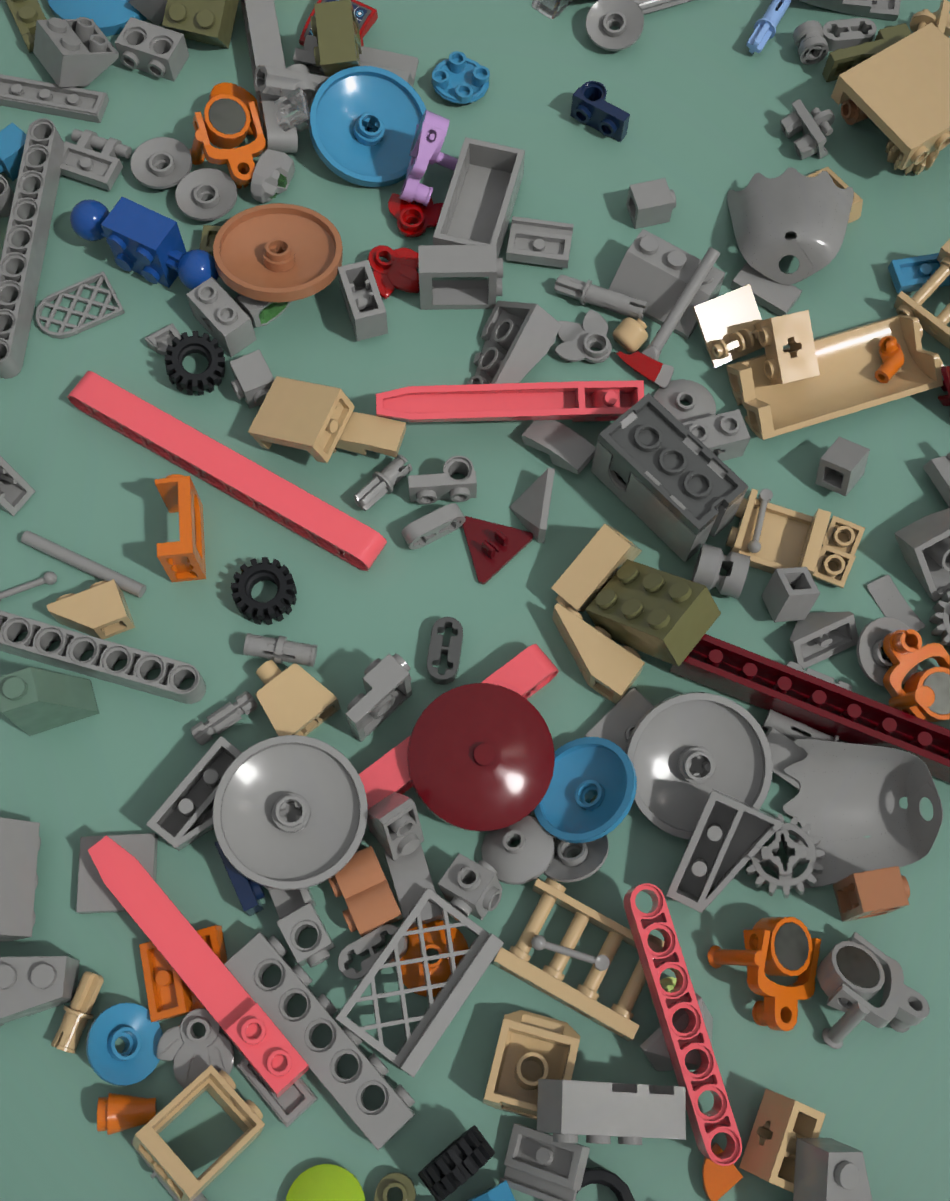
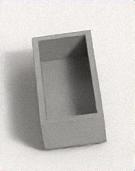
M465 137L433 235V245H496L497 258H499L524 175L525 150Z

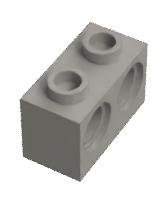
M130 17L115 41L122 65L171 81H175L189 58L184 34Z

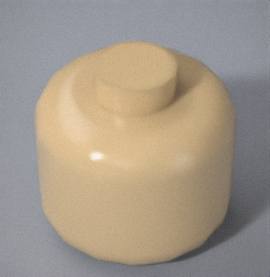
M631 317L625 318L612 333L614 340L631 354L638 351L649 338L645 330L647 325L639 318L637 320Z

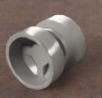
M815 20L802 23L793 33L795 45L799 48L800 61L807 65L820 62L829 52L827 41L823 37L822 26Z

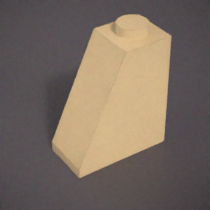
M604 524L551 587L558 594L555 598L556 601L564 608L568 606L573 609L575 608L577 611L584 612L627 559L634 561L642 550L618 530Z

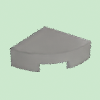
M171 323L147 336L145 340L153 351L161 355H167L166 349L168 344L172 346V340L175 337L179 340L182 338L174 324Z

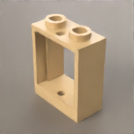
M212 1065L135 1134L132 1144L180 1201H193L260 1135L265 1126V1123L261 1120L263 1119V1114L256 1104L251 1100L244 1101L235 1091L236 1084L233 1079L223 1070L218 1072ZM207 1091L244 1134L205 1172L196 1178L160 1137L159 1133L202 1093Z

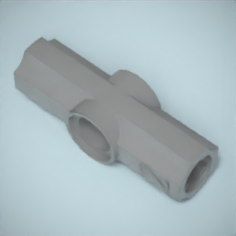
M259 64L254 71L253 84L256 92L289 97L294 106L305 107L312 104L318 89L329 77L310 74L306 65L293 64L286 69Z

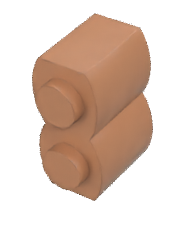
M372 845L356 852L341 871L328 879L336 898L343 895L348 909L342 911L351 933L358 930L360 936L363 937L380 926L391 925L404 918Z

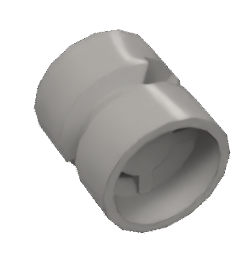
M702 544L691 581L707 586L709 591L715 587L719 594L738 599L748 573L750 556L732 551L724 555L721 548ZM721 567L727 570L726 576L719 575Z

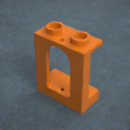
M172 474L162 479H155V485L169 513L179 512L180 541L156 543L157 558L171 582L206 579L203 504L191 477Z

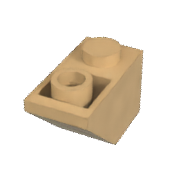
M114 579L96 582L87 590L77 594L69 593L62 595L55 602L46 605L49 613L58 623L103 640L135 628L124 594Z

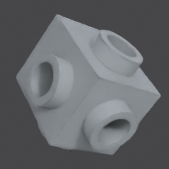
M460 853L438 883L445 899L450 902L449 904L468 917L471 914L480 920H483L488 911H493L497 907L503 890L497 877L498 873L490 864L482 860L476 863Z

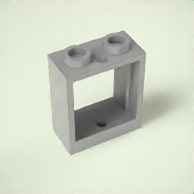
M418 245L421 310L494 309L496 296H502L503 258H497L496 245ZM488 277V280H433V278Z

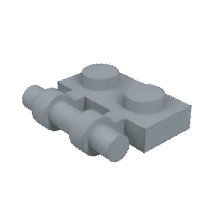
M74 129L71 138L77 144L64 142L63 163L60 165L61 175L110 191L123 168L118 157L129 159L132 153L131 147L123 145L121 140L115 138L105 139L99 137L96 132L87 129L84 132ZM96 148V149H99V150H102V151H101V153H100V152L94 151V149Z

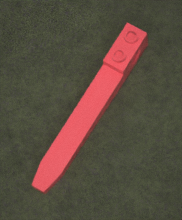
M644 380L408 386L377 393L376 416L405 422L615 421L644 397Z
M106 835L88 849L104 884L276 1097L279 1098L309 1070V1065L258 1003H255L139 861Z

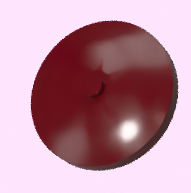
M473 683L462 685L443 693L422 712L409 739L407 763L413 788L431 813L451 826L468 831L485 832L513 825L529 815L537 807L551 783L555 753L552 736L544 718L526 698L515 691L499 685Z

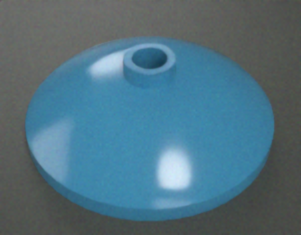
M584 737L564 744L554 751L555 763L551 783L543 799L534 809V813L541 826L557 839L569 843L591 842L613 831L630 811L637 789L635 768L629 756L610 740L599 737ZM598 795L597 798L592 803H590L591 799L594 796Z

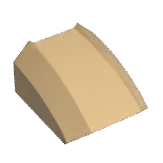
M519 1010L504 1015L482 1103L495 1109L537 1120L538 1079L572 1080L581 1036L567 1022Z

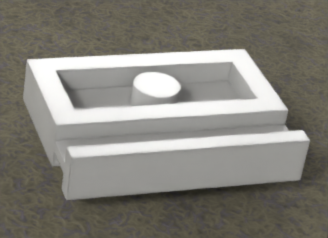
M512 216L506 260L568 268L574 224Z
M514 1123L504 1161L506 1170L504 1178L500 1177L499 1183L507 1180L510 1188L544 1201H575L577 1190H581L590 1147L578 1143L553 1142V1135L537 1132L534 1128Z

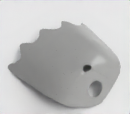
M791 167L780 176L771 179L766 178L761 173H756L744 190H729L727 194L734 234L742 256L756 271L783 285L795 284L815 274L827 266L841 248L853 203L854 191L852 187H847L846 189L837 187L827 171H822L815 177H806ZM788 232H794L796 238L786 239L785 235ZM793 255L799 260L798 269L788 274L782 272L779 268V261L784 256Z
M818 739L794 740L797 746L802 747L807 752V756L803 760L784 768L786 774L799 781L800 790L794 798L783 805L782 809L788 815L798 817L801 828L807 824L811 825L810 838L814 836L821 837V842L815 849L824 850L825 857L821 860H816V862L823 865L824 869L822 874L812 872L817 880L814 887L837 883L853 873L899 866L900 868L921 860L930 852L943 821V808L927 765L919 757L903 750L882 746ZM907 797V809L900 807V798ZM924 797L928 798L933 806V817L930 821H926L920 811V802ZM798 838L793 840L798 845H804ZM806 882L803 883L804 888H814Z

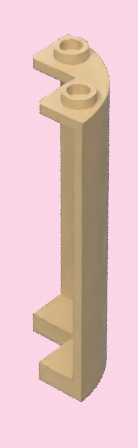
M900 314L815 339L814 344L820 376L771 385V381L766 377L764 371V362L767 360L766 354L727 365L726 367L737 405L743 404V407L746 409V423L760 439L765 440L943 386L941 367L944 365L938 353L922 349L921 338L923 337V328L919 319ZM885 336H893L901 346L905 359L904 364L888 383H880L875 378L876 370L883 364L879 354V342ZM790 347L783 349L784 353L790 351Z

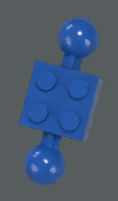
M124 197L120 198L111 212L101 202L91 199L77 203L72 209L70 222L74 232L87 241H98L106 237V241L114 255L115 263L125 271L130 272L132 270L141 274L147 281L153 284L160 283L168 288L179 276L184 286L191 290L211 277L216 281L219 274L216 270L214 257L200 249L186 252L177 222Z

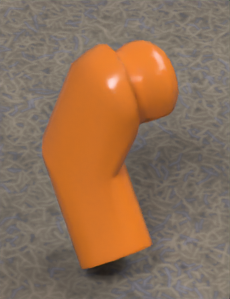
M885 336L879 342V354L883 364L876 370L875 378L880 383H888L904 364L905 359L901 346L893 336Z

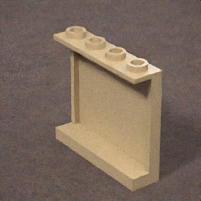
M932 22L840 74L831 98L838 105L851 99L902 151L904 157L898 167L900 170L907 168L913 163L918 165L928 154L935 150L941 151L950 144V40Z

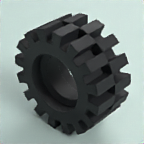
M192 331L193 336L188 337L187 332L181 333L182 339L179 340L175 337L172 340V346L168 344L166 349L165 365L169 380L172 385L176 384V388L182 392L183 389H186L188 395H193V391H198V396L204 395V390L206 389L210 393L214 391L215 384L217 386L221 384L222 377H224V351L222 347L218 346V341L215 338L212 341L210 340L207 333L200 337L198 331ZM199 353L207 359L208 367L199 374L189 373L182 365L184 358L189 354Z
M262 557V563H257L256 558L250 560L252 564L250 567H247L244 563L240 566L242 573L236 572L233 576L235 583L231 582L232 597L239 612L243 613L244 618L248 621L252 618L254 623L261 625L262 620H265L267 625L273 624V618H277L278 622L283 620L282 614L286 612L289 615L292 611L291 604L295 605L297 600L295 596L297 594L296 586L288 568L285 565L281 566L280 562L276 559H273V562L270 563L268 557ZM264 580L274 582L277 585V593L272 600L258 602L252 598L251 591L255 584Z
M474 1125L418 1173V1176L435 1200L442 1201L493 1157L495 1151Z

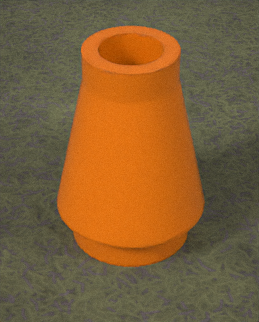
M110 1092L108 1097H99L97 1104V1131H107V1134L111 1135L147 1124L156 1115V1098H144Z

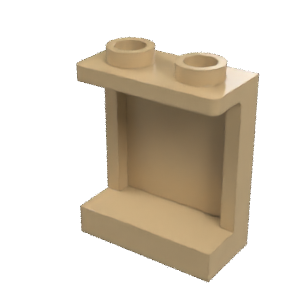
M276 376L256 417L252 421L248 433L262 448L270 449L272 443L306 450L316 461L328 464L355 406L341 388Z
M752 488L747 499L743 498L735 514V517L740 518L737 528L731 527L726 541V546L731 547L730 552L750 556V567L771 574L774 573L775 569L807 567L812 576L816 569L832 512L818 508L814 516H810L767 503L759 539L761 549L757 553H751L748 550V543L753 539L761 503L756 498L759 490Z

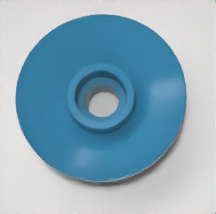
M120 1003L105 1009L92 1023L86 1040L87 1058L93 1071L102 1080L113 1085L126 1086L142 1081L153 1072L160 1059L156 1057L159 1040L163 1035L161 1026L158 1021L151 1022L149 1010L139 1004ZM118 1038L122 1039L125 1044L122 1053L118 1052L115 1048V1041Z

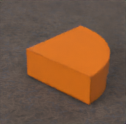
M716 1142L711 1145L714 1154L723 1152ZM704 1156L702 1167L703 1189L709 1201H718L743 1176L734 1164L721 1166Z

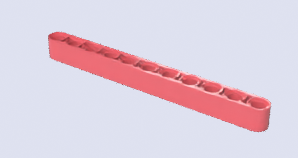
M87 371L67 396L75 407L360 570L368 571L387 544L386 539L371 527L92 371Z

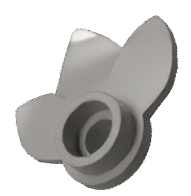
M590 309L586 313L582 324L558 321L562 325L558 331V337L562 343L555 348V353L562 359L570 362L586 360L590 363H601L609 358L612 345L607 337L608 324L598 312ZM591 348H598L600 351H594Z
M197 1008L185 1015L181 1025L168 1029L162 1035L157 1046L156 1057L165 1061L174 1060L173 1070L175 1078L181 1087L185 1089L210 1065L218 1072L223 1070L229 1075L234 1065V1048L232 1041L220 1032V1026L205 1008ZM200 1022L204 1024L206 1028L205 1035L197 1036L194 1034V1023Z

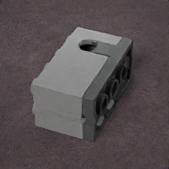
M650 393L645 395L599 433L591 472L684 562L700 550L702 544L706 543L709 534L714 538L733 521L749 486Z

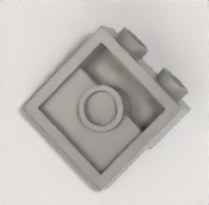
M396 653L393 656L388 654L382 660L380 658L374 660L365 669V676L362 679L366 695L360 693L347 707L349 711L345 714L351 733L360 742L370 735L412 695V679L408 672L410 667Z

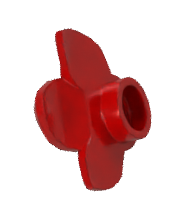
M392 193L388 202V209L390 214L397 220V228L402 235L418 237L427 228L437 226L444 203L433 204L431 197L428 205L424 206L415 201H412V203L399 198V194Z
M384 245L376 246L370 251L367 260H369L380 295L384 299H387L393 293L394 288L409 293H419V274L417 272L419 269V258L417 252L405 247L393 250ZM379 257H383L389 262H382Z

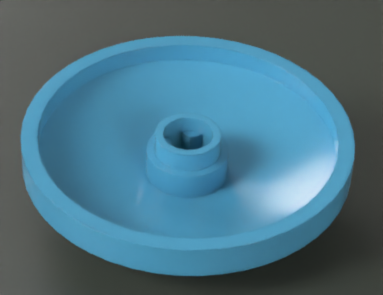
M373 66L350 67L329 77L315 94L309 114L310 138L320 159L337 176L353 184L365 187L389 186L404 180L407 176V169L411 160L409 154L415 137L416 125H419L427 109L415 89L398 75Z

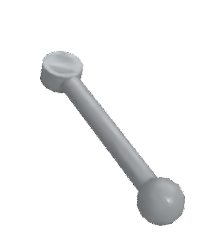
M762 489L758 495V499L761 502L753 539L748 543V550L751 553H757L761 549L759 539L767 503L773 497V493L769 489Z
M51 571L46 572L42 578L0 592V601L45 583L53 585L57 581V575Z
M536 935L531 940L532 947L535 950L547 949L594 964V967L599 971L606 970L610 965L609 958L605 955L595 957L548 942L542 935Z

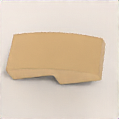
M833 515L828 524L816 569L812 577L843 589L856 558L855 553L865 527Z

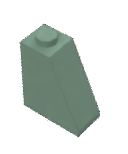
M33 667L0 676L1 713L29 736L99 714L90 679Z

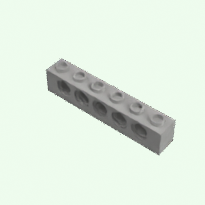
M259 932L224 965L306 1061L312 1072L375 1148L379 1150L415 1115L414 1111L410 1108L415 1103L414 1099L401 1084L395 1089L384 1077L389 1070L374 1053L369 1058L358 1046L363 1040L345 1026L342 1027L333 1017L338 1010L324 993L317 998L308 987L313 980L299 964L292 968L283 958L288 951L274 935L267 939L265 935ZM271 966H279L282 972L280 982L274 987H266L263 982L264 972ZM296 995H303L307 1001L306 1011L299 1017H291L287 1009L289 1000ZM320 1025H328L332 1030V1040L326 1047L318 1048L312 1040L313 1031ZM351 1054L358 1061V1071L352 1078L345 1079L340 1076L337 1066L343 1056ZM371 1085L379 1086L385 1095L383 1105L377 1110L367 1108L363 1101V1094Z

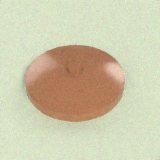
M274 203L246 209L227 220L216 234L213 244V255L219 276L232 290L254 300L279 303L304 299L325 289L338 275V267L342 266L343 246L341 236L336 227L320 213L299 205Z

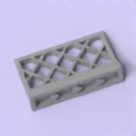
M426 888L335 1019L414 1078L504 942L494 934H489L430 888ZM428 900L441 908L444 925L429 928L422 927L420 912ZM448 914L459 923L449 924ZM416 919L417 930L407 931ZM465 926L477 937L467 950L454 952L450 928ZM444 930L448 953L427 956L424 933ZM418 934L421 958L400 961L399 941L403 936ZM393 951L394 962L384 964ZM464 955L456 966L454 956ZM449 957L451 975L446 982L431 984L428 961ZM422 962L425 986L404 989L401 965ZM395 966L398 990L377 994L374 977L380 969ZM370 984L371 995L361 997ZM441 988L433 1000L432 989ZM426 990L429 1007L423 1015L408 1018L405 994ZM399 995L403 1019L380 1022L377 999ZM372 1000L375 1024L358 1026L347 1018L356 1002ZM419 1021L410 1033L409 1022ZM403 1024L406 1041L397 1054L384 1046L381 1028ZM376 1029L378 1040L365 1030Z

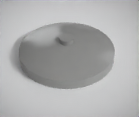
M690 692L669 697L656 704L643 715L628 740L625 753L631 759L637 777L634 803L648 820L673 836L690 840L712 788L757 809L761 808L769 792L773 773V761L768 739L757 720L745 708L728 698L704 692Z
M299 735L269 738L241 753L222 776L213 804L214 830L225 857L247 879L276 890L306 889L323 883L336 875L349 863L360 846L368 817V804L364 785L351 762L329 744L315 738Z

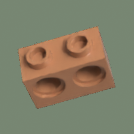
M899 866L853 873L833 884L842 922L885 915L909 905V884L906 877L901 875Z

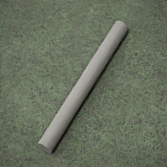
M28 530L21 537L22 543L103 581L114 579L120 589L139 598L146 591V585Z

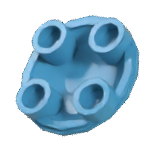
M455 51L450 53L449 59H445L436 65L432 72L431 83L435 92L447 101L458 104L472 103L482 98L487 92L490 71L478 62L466 58L464 53Z

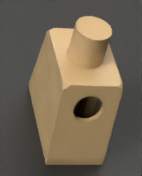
M269 660L263 663L256 671L257 676L265 686L259 689L255 695L278 736H307L341 709L337 697L296 663L290 665L282 672L273 660Z

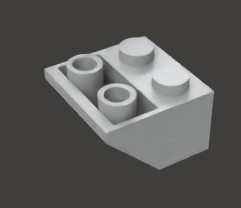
M53 17L48 20L36 21L33 53L58 87L88 86L118 59L119 53L93 19L79 17L77 19Z

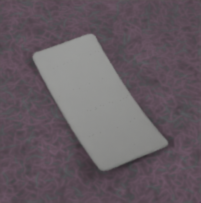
M885 575L867 585L870 594L885 617L898 619L915 631L925 628V624L907 604L890 575Z

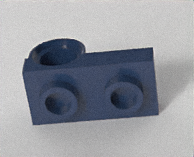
M597 81L584 83L572 96L570 116L580 123L586 124L600 131L603 135L621 143L627 135L630 114L606 101L607 90L602 83Z

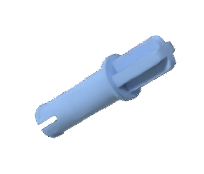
M772 0L763 17L755 22L754 31L746 43L751 54H754V52L760 53L768 40L775 36L776 27L792 0Z

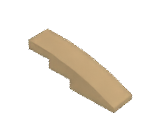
M352 412L333 453H336L337 448L366 455L367 450L397 458L406 432V423L375 415Z

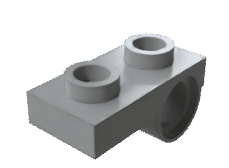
M464 456L450 457L444 464L443 473L408 476L410 502L432 504L437 500L451 499L454 502H464L470 498H476V471H474L472 462ZM460 473L465 475L466 477L461 480L453 479L451 476Z

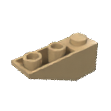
M557 603L554 606L552 620L586 683L605 698L617 704L640 675L645 662L641 660L639 653L631 647H622L611 640V635L599 626L592 627L583 621V617L578 611L568 606L564 608Z

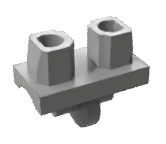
M800 99L792 103L793 112L780 120L781 129L788 139L802 131L804 136L793 142L796 153L801 160L815 153L821 159L828 155V151L824 147L827 142L825 136L833 133L831 125L835 120V115L832 110L820 111L818 107L814 108L810 115Z

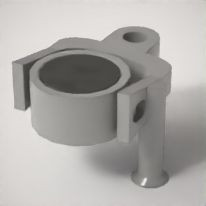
M856 932L847 941L836 944L817 967L819 984L829 997L827 1005L845 1012L831 1028H825L822 1032L823 1040L831 1048H841L843 1039L862 1020L877 1028H883L889 1024L895 1031L904 1033L910 1029V1026L920 1024L930 1012L927 1000L920 993L904 984V974L901 965ZM884 984L881 1005L879 1008L874 1007L869 1001Z

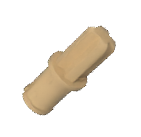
M90 971L83 973L70 1005H64L63 1010L66 1012L51 1046L74 1054L76 1052L80 1037L88 1020H92L94 1017L90 1012L104 982V978L101 975Z

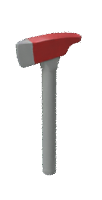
M709 247L651 344L641 353L638 351L630 355L621 351L616 353L634 371L663 389L667 388L674 368L658 361L661 350L720 256V252L712 247Z

